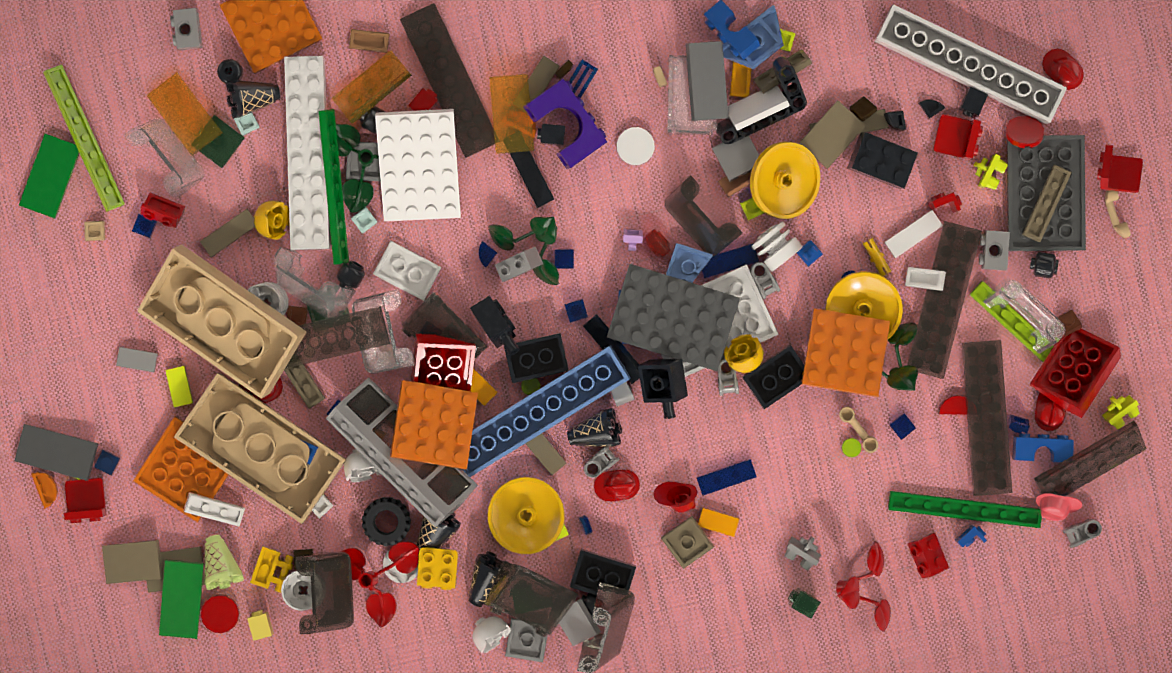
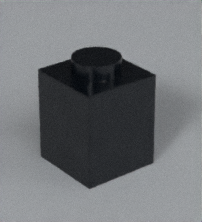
M969 87L959 110L963 111L962 114L969 118L979 116L988 94Z
M542 124V128H538L537 139L541 140L540 144L564 146L565 126Z

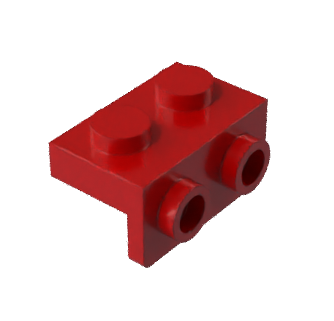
M150 192L145 203L141 205L140 214L148 220L154 219L159 221L166 227L177 228L185 211V206Z
M944 192L931 197L932 201L928 203L930 210L949 203L953 213L960 211V206L962 205L960 197L955 195L954 192L947 195Z
M935 533L908 543L910 554L913 556L917 571L922 579L935 576L949 569Z

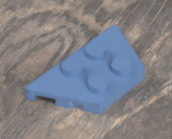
M774 5L746 26L758 38L761 46L742 60L740 56L735 57L729 50L730 46L726 42L723 44L724 58L755 69L784 46Z

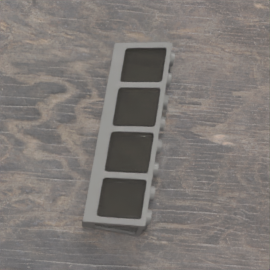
M368 377L343 399L326 419L434 527H437L462 505L478 485L462 469L390 457L398 406Z

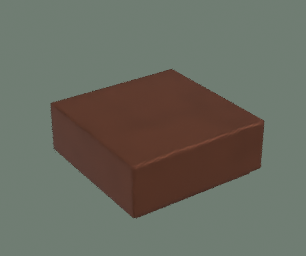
M288 305L287 318L298 326L306 327L308 308Z

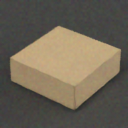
M661 66L655 67L653 73L659 87L666 86L667 82Z
M105 221L84 222L85 241L105 240Z

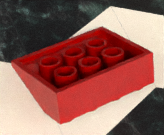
M1081 328L1067 336L1062 333L1030 382V386L1064 410L1082 418L1121 358L1120 347Z
M416 334L411 381L471 392L476 345L438 335Z

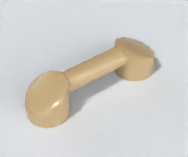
M1106 190L1105 204L1113 229L1123 238L1130 237L1128 224L1126 222H1119L1113 204L1114 201L1119 200L1117 191Z
M843 407L839 413L840 419L852 425L862 438L863 448L866 452H875L878 449L877 439L869 436L855 418L853 408Z

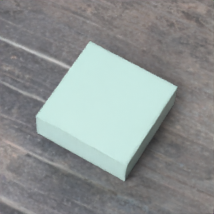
M253 113L241 118H234L242 136L260 128Z
M367 207L351 218L362 234L377 223V220Z

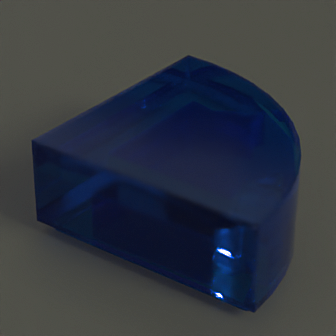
M482 241L479 247V258L483 266L487 267L497 255V252Z

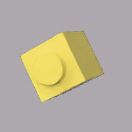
M262 610L252 612V616L247 618L253 641L274 634L268 612L263 613Z

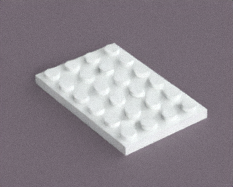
M454 109L376 113L384 221L461 218Z
M747 265L701 285L740 298L725 348L726 346L729 348L732 344L731 341L740 335L750 334L754 338L757 337L760 343L779 335ZM723 352V355H722L721 360H724V359H725V357H724V352ZM661 354L663 359H675ZM683 361L685 377L704 369V367Z

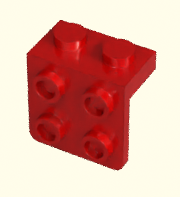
M942 115L939 120L933 150L937 153L963 159H973V156H977L979 145L976 144L977 138L981 137L983 132V126H980L981 121L975 119L971 121Z
M1105 145V152L1101 151L1100 163H1103V166L1098 168L1097 179L1101 180L1100 189L1138 193L1140 190L1143 159L1113 155V145Z
M91 478L89 481L80 479L65 482L67 512L64 513V521L70 520V523H81L82 519L89 518V522L101 521V517L107 516L104 481L102 478Z

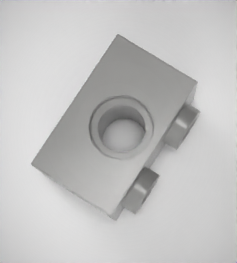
M198 9L173 10V15L170 16L171 26L175 27V35L172 36L173 45L177 46L178 50L203 48ZM184 25H190L191 29L188 34H182L181 28Z
M986 230L984 234H981L980 246H983V254L980 253L979 265H982V269L1007 270L1010 232ZM992 245L998 248L996 256H992L989 252V248Z
M533 247L495 264V267L502 282H505L543 265V262L536 247Z

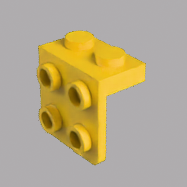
M422 547L419 551L417 585L426 589L440 587L442 590L455 589L457 583L458 551Z

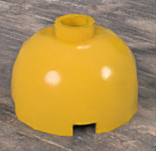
M274 200L266 201L259 205L254 214V225L260 235L273 240L283 237L286 233L284 231L286 225H290L289 207L284 205L283 202Z
M750 334L740 335L731 341L732 344L729 348L726 346L724 350L725 360L737 372H751L760 366L763 361L764 351L757 337L754 338Z

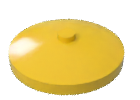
M778 142L766 148L756 159L750 176L751 194L756 205L767 215L779 219H790L804 213L814 202L820 187V169L816 158L806 147L793 142Z
M860 271L846 275L832 287L826 300L825 310L890 321L889 339L900 325L903 306L896 287L887 278L874 272Z
M522 477L505 483L495 492L488 507V524L492 535L504 548L518 554H535L547 549L557 540L564 526L565 511L560 496L549 484L536 478Z

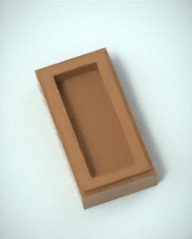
M351 29L349 49L388 53L390 34Z

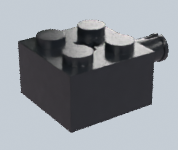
M489 295L470 307L496 348L504 345L510 356L520 350L513 339L516 337L513 332L516 328L497 299L492 300Z
M653 359L638 365L644 403L661 402L664 419L675 418L673 402L688 396L682 359Z

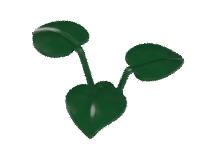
M336 124L339 156L346 157L352 150L358 154V161L362 166L360 181L350 179L342 186L343 201L349 211L354 213L364 209L373 198L374 190L372 185L363 182L365 168L372 165L374 159H379V155H373L368 149L356 150L355 147L360 143L358 130L351 125Z
M554 217L532 218L530 221L532 231L517 239H514L512 232L504 226L495 224L488 226L489 233L495 244L507 251L514 248V243L535 233L536 238L540 242L545 243L539 254L543 265L534 268L533 271L540 280L547 284H560L559 273L555 265L546 259H542L547 245L554 244L557 238V226Z
M916 323L899 325L893 336L888 339L890 344H895L894 347L899 368H892L889 371V375L882 371V375L887 379V384L891 388L915 391L918 370L913 365L902 366L899 345H908L914 339L917 333Z

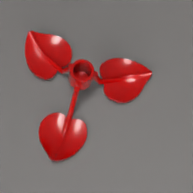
M874 541L867 555V565L870 572L859 577L852 576L848 581L839 580L836 585V592L838 594L837 597L843 600L850 609H855L859 604V600L875 604L877 607L874 611L875 622L878 628L885 632L891 617L889 602L886 599H882L879 603L878 601L862 597L859 594V580L873 575L880 576L884 568L882 548L878 542Z
M412 542L395 544L388 553L393 563L377 572H365L363 567L366 565V558L363 552L357 548H348L332 555L337 569L345 578L358 580L362 588H369L370 591L373 590L378 593L368 597L366 610L380 628L386 626L392 620L396 613L397 603L391 593L382 594L381 590L374 587L378 583V575L395 565L400 573L408 574L414 571L419 563V547Z

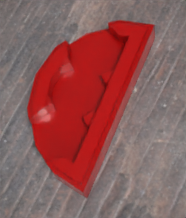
M956 395L949 397L940 405L938 414L977 415V411L971 400Z

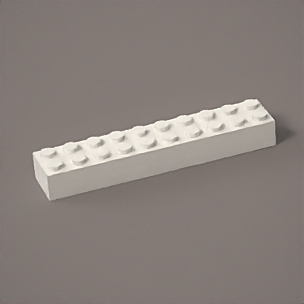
M894 4L890 7L874 41L959 83L988 94L989 97L1045 124L1051 123L1067 89Z
M284 57L290 250L331 249L319 111L327 110L325 57Z

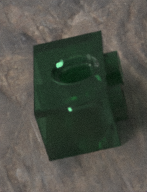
M799 587L796 591L793 589L788 597L790 607L810 619L821 603L816 597Z

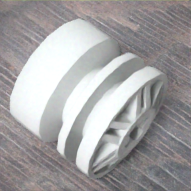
M783 221L767 229L751 246L755 250L762 245L763 249L757 253L759 256L766 252L769 254L764 263L771 272L803 247L796 237L788 241L785 239L790 233L789 229L781 234L779 230L785 226Z
M264 282L251 286L248 289L249 292L262 301L268 299L271 302L269 306L282 315L286 313L289 299L286 291L280 285L274 282Z
M294 571L283 581L281 588L282 598L294 610L304 611L313 609L324 598V582L319 575L312 571ZM308 586V594H301L302 589L300 587Z

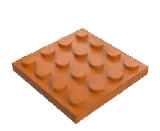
M228 0L220 4L254 74L283 60L284 57H289L323 40L303 0Z
M814 308L801 385L878 398L890 321Z
M402 380L390 457L466 470L478 393Z
M175 416L133 481L198 523L202 518L201 516L184 512L189 492L214 499L229 474L174 438L184 421Z

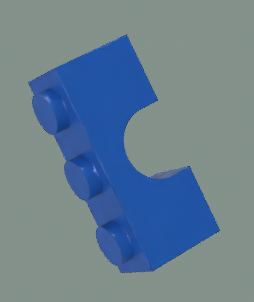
M719 0L704 13L707 27L711 31L714 29L717 31L719 40L723 44L726 42L729 44V50L735 57L740 56L744 60L761 46L758 38L746 26L737 32L729 30L730 24L736 20V17L722 0Z
M1019 433V437H1013L1012 459L1034 461L1036 450L1045 446L1050 450V461L1073 463L1074 440L1069 439V435H1057L1056 439L1049 438L1050 435L1038 434V438L1030 437L1028 433Z

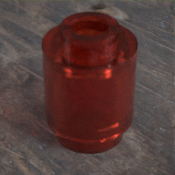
M653 229L643 238L646 241L645 244L656 257L661 256L663 258L671 251L669 241L656 229Z

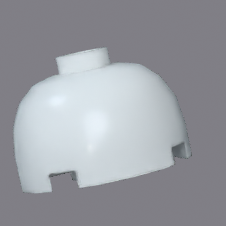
M357 449L352 451L353 453L346 458L344 463V473L347 481L351 479V482H362L372 479L370 475L374 473L377 476L381 474Z
M490 616L486 619L482 617L475 623L476 627L473 630L472 638L481 653H487L501 643L499 640L502 636L506 638L509 635L511 628L505 621L496 616Z

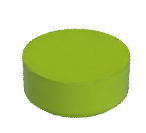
M537 378L522 381L521 384L522 391L526 395L532 394L541 387Z
M848 438L842 444V452L847 457H856L861 452V444L854 438Z

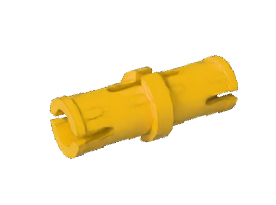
M874 238L868 240L872 248H870L867 241L864 242L863 245L871 257L870 261L875 264L880 275H886L882 267H884L887 274L890 273L892 270L885 261L883 252L881 253Z

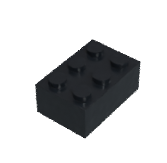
M861 132L847 169L898 189H905L918 152L872 134Z
M561 333L518 342L516 344L520 350L511 356L504 347L512 383L569 371Z
M788 345L760 364L755 370L742 376V379L761 407L766 409L802 384L804 364L792 346Z
M581 548L570 587L625 604L636 565Z

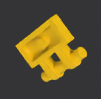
M262 546L250 583L269 589L272 582L276 584L274 591L282 593V584L289 570L292 569L294 556L286 554L285 560L282 561L279 560L281 552ZM276 566L282 567L279 577L273 576Z

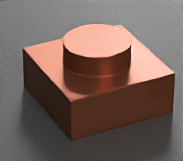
M1073 310L1055 318L1065 336L1082 328V323Z

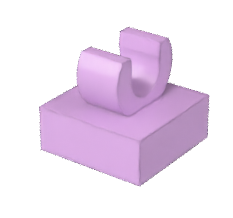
M624 229L623 242L629 243L628 251H636V243H642L643 230Z

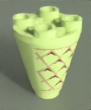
M220 535L207 537L205 539L206 589L211 590L218 586L220 589L230 587L232 582L243 581V573L224 539H221Z

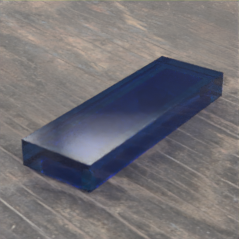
M753 244L712 256L702 270L703 277L708 278L759 262L756 249L754 250L751 247Z
M751 459L696 477L702 496L756 478L757 476Z

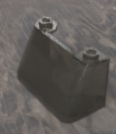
M690 175L666 198L665 208L704 252L716 256L742 234V231L733 223H725L719 228L713 224L693 201L699 194L700 187L697 181Z
M433 292L402 323L404 326L402 331L409 338L411 336L415 338L416 334H432L475 344L474 361L488 348L444 303L436 292Z
M314 552L297 556L296 569L298 573L302 576H311L313 614L305 615L300 619V634L341 630L352 626L354 623L350 556L345 552Z
M502 562L484 605L490 607V611L497 615L506 613L533 626L537 635L546 637V635H551L575 603L578 594L523 566Z
M599 583L592 619L597 625L604 626L605 630L603 634L598 633L591 640L583 641L577 671L593 673L620 654L635 602V596L631 591Z

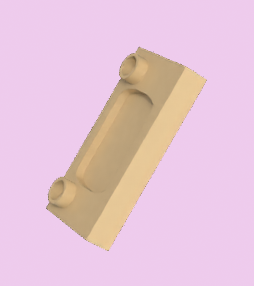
M183 245L171 250L137 312L261 399L271 393L307 332Z
M221 373L216 374L174 436V438L301 524L306 521L346 461L345 457ZM303 441L318 447L310 465L307 464L310 449Z

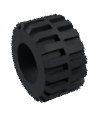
M393 497L376 499L365 509L362 516V528H364L365 535L369 537L371 542L373 541L377 545H395L403 540L410 530L411 519L407 506ZM389 510L395 513L398 518V525L394 531L384 533L377 528L375 519L379 512Z

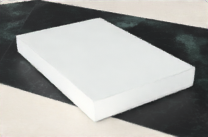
M775 86L764 94L762 91H759L729 105L728 117L736 130H740L789 107V103L779 87Z
M390 240L373 275L424 301L442 267Z

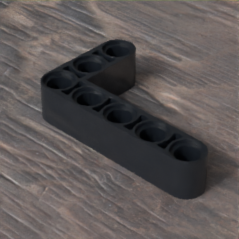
M778 57L775 59L773 70L782 93L788 100L789 107L740 130H736L729 118L719 122L716 126V133L724 144H732L806 107L807 100L795 69L787 58Z

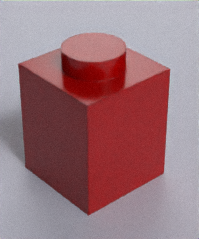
M422 88L408 106L413 111L432 110L438 103L436 99L437 94L429 88L427 91Z

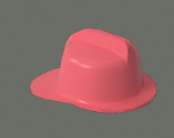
M1044 493L1036 498V503L1041 509V516L1052 521L1064 520L1069 513L1076 512L1082 508V502L1073 497Z

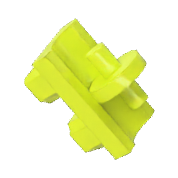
M993 155L987 167L988 159L984 157L981 163H974L973 166L978 168L975 173L976 176L980 177L984 171L978 184L979 187H987L994 190L997 188L1000 180L991 175L994 170L1003 174L1008 166L1006 162L1000 159L1001 156Z
M1130 395L1125 398L1121 396L1118 399L1111 396L1109 398L1111 404L1107 406L1108 411L1102 417L1116 429H1120L1125 424L1122 419L1123 416L1127 414L1132 419L1140 414L1137 407L1139 403Z

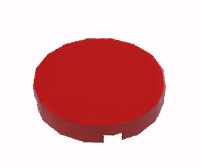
M1017 116L1007 123L1005 130L1006 138L1012 145L1019 148H1025V146L1032 148L1043 140L1044 127L1042 123L1033 117Z
M226 595L211 597L204 603L201 609L202 623L208 630L214 633L221 634L230 631L239 620L240 612L236 602Z

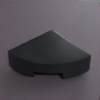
M924 100L918 103L928 119L945 109L943 104L935 100Z
M903 111L884 113V117L890 127L898 131L906 130Z

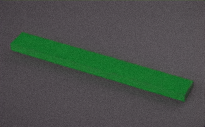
M329 109L319 111L333 264L336 265L349 262L335 110Z
M890 491L888 510L1041 528V509L897 491Z

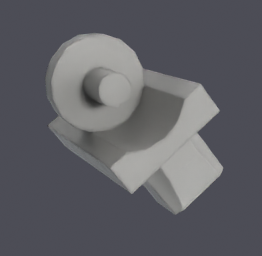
M812 536L809 540L802 537L800 541L791 537L787 545L785 557L794 560L797 555L803 558L800 562L801 567L809 570L813 565L816 566L819 563L821 554L816 552L818 547L812 544L815 539Z

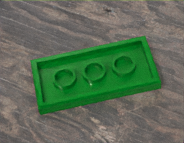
M44 134L19 206L56 219L80 154L75 144Z
M165 560L159 627L160 636L198 638L204 563Z

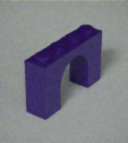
M561 79L524 105L523 108L533 122L538 121L556 108L567 109L575 115L579 125L577 137L572 143L556 153L565 168L570 169L607 143L604 131L601 128L598 129L595 125L593 115L590 112L587 113L584 109V103L581 98L576 97L572 92L574 89L570 82Z

